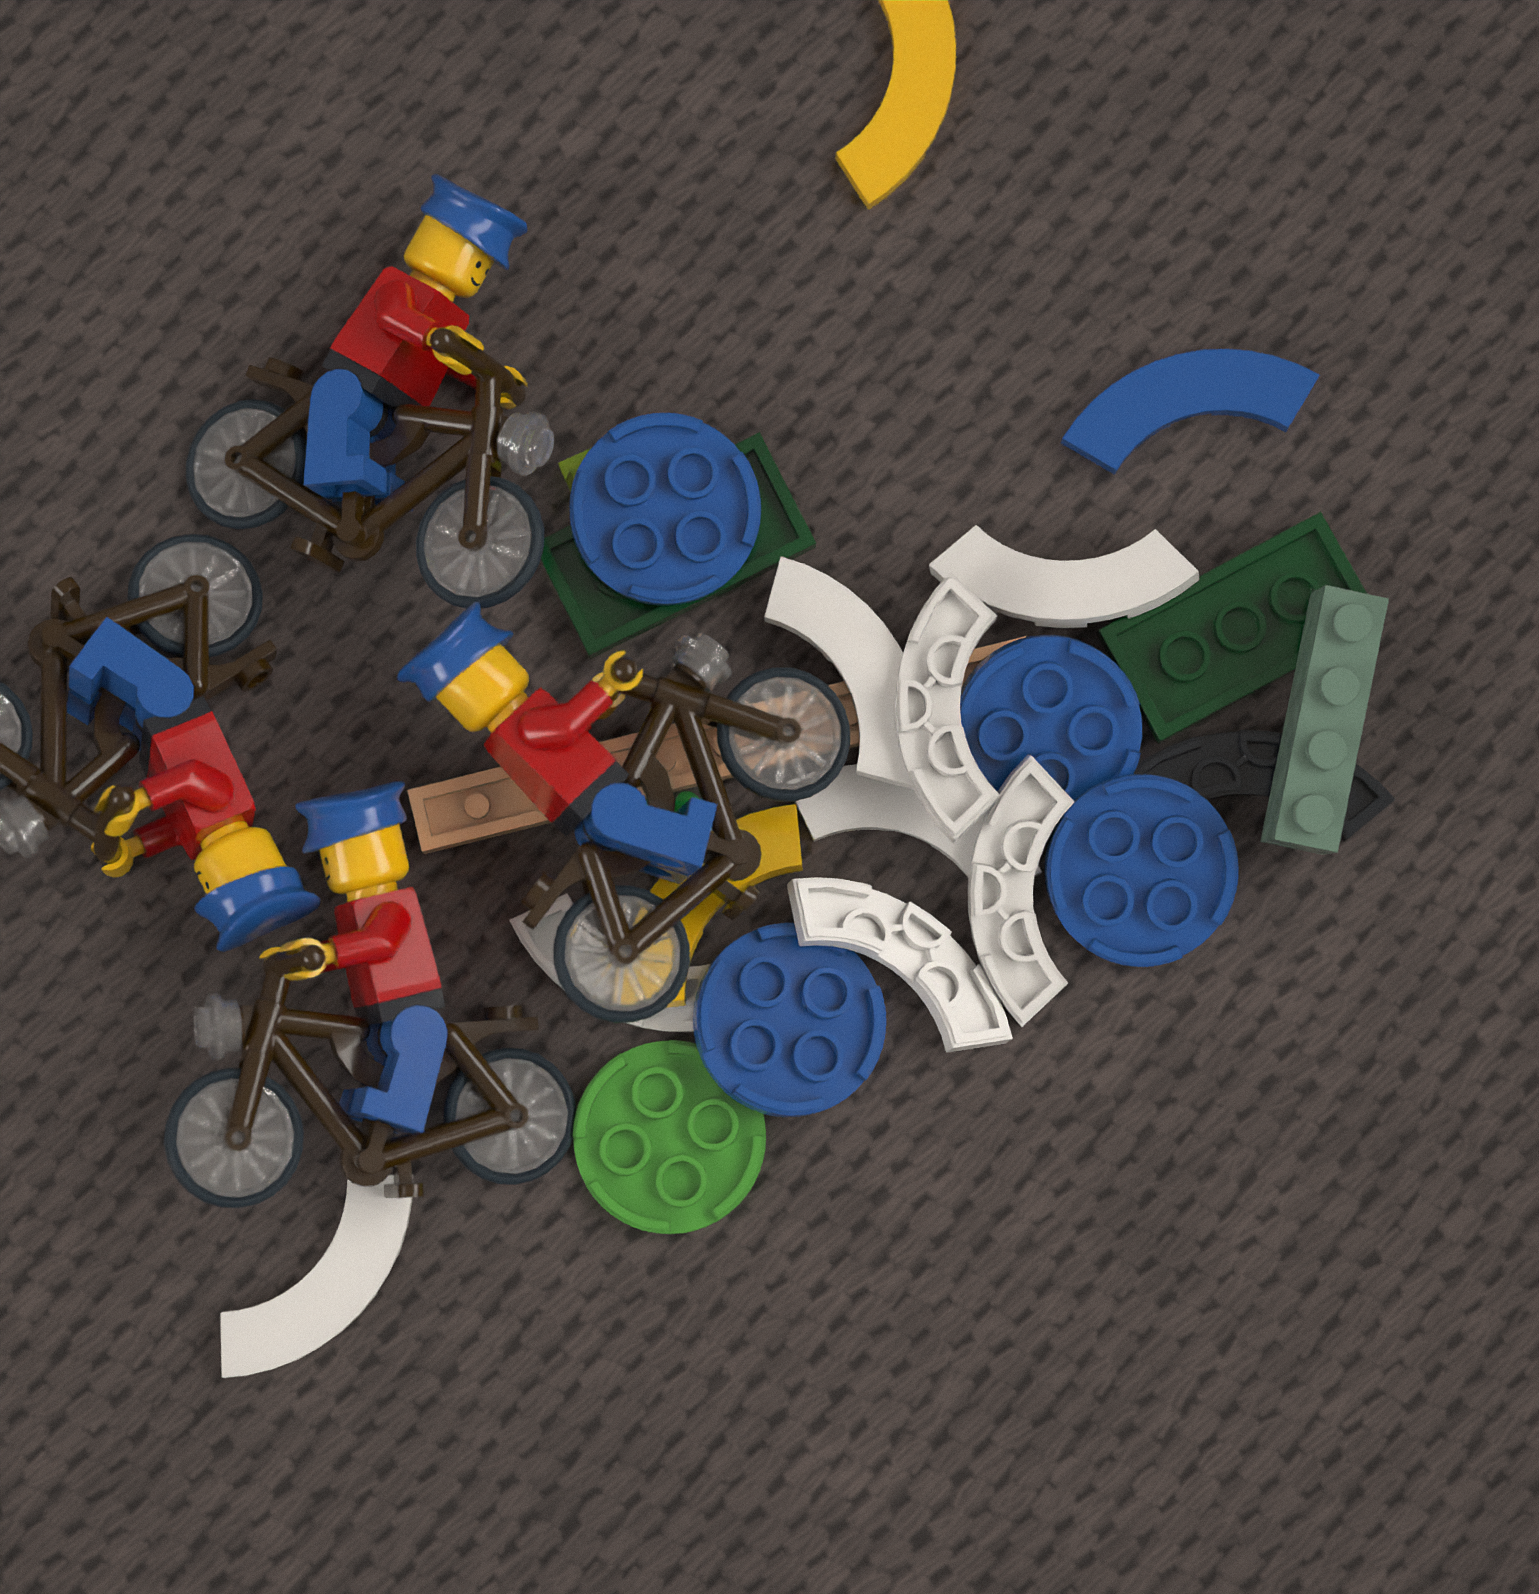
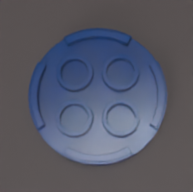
M677 413L641 415L610 429L608 433L593 445L582 460L573 480L569 501V520L573 539L582 559L593 574L610 589L626 598L645 604L661 606L679 605L699 600L726 584L739 571L748 558L758 535L761 518V499L758 483L751 465L743 452H740L725 435L703 423V420Z
M1038 635L1008 643L983 659L970 673L961 688V724L964 728L969 749L980 771L996 791L1000 789L1010 773L1028 754L1045 769L1073 800H1076L1085 791L1103 781L1133 774L1141 755L1142 718L1139 707L1140 702L1131 682L1115 662L1098 649L1080 640L1058 635Z
M1130 774L1111 778L1091 787L1074 800L1071 807L1062 815L1055 825L1048 843L1045 857V883L1050 903L1060 923L1087 950L1103 959L1121 965L1134 967L1157 966L1183 958L1182 956L1201 945L1219 925H1222L1230 911L1237 890L1238 856L1234 839L1224 820L1209 801L1197 791L1183 783L1163 776Z
M779 923L757 928L741 936L722 950L712 961L696 993L693 1009V1031L695 1043L705 1068L718 1086L731 1098L749 1109L763 1114L778 1117H801L822 1112L837 1105L849 1097L867 1080L883 1048L886 1034V1009L880 985H876L869 969L854 951L833 946H799L795 923Z

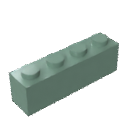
M1328 585L1311 592L1260 842L1320 855L1338 853L1389 598Z

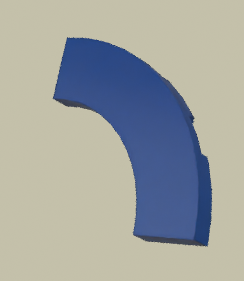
M1210 349L1176 354L1145 365L1110 385L1075 419L1062 438L1061 444L1115 475L1126 458L1145 440L1169 427L1172 423L1189 417L1204 414L1241 416L1270 424L1286 432L1320 375L1297 363L1280 357L1248 350Z

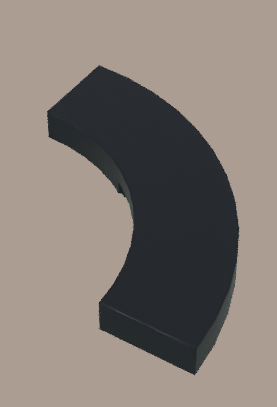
M1240 730L1237 732L1193 737L1171 745L1146 758L1137 765L1133 774H1152L1176 780L1191 787L1208 801L1238 795L1270 797L1282 733ZM1357 764L1355 765L1341 838L1344 841L1349 839L1396 800L1378 780Z

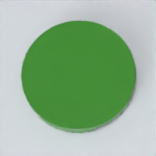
M678 1040L657 1041L634 1047L619 1054L602 1067L585 1089L576 1111L573 1126L574 1152L577 1166L587 1189L595 1200L612 1216L643 1231L659 1234L687 1233L719 1221L734 1210L747 1196L759 1175L766 1147L765 1120L763 1113L738 1103L718 1086L705 1068L695 1043Z

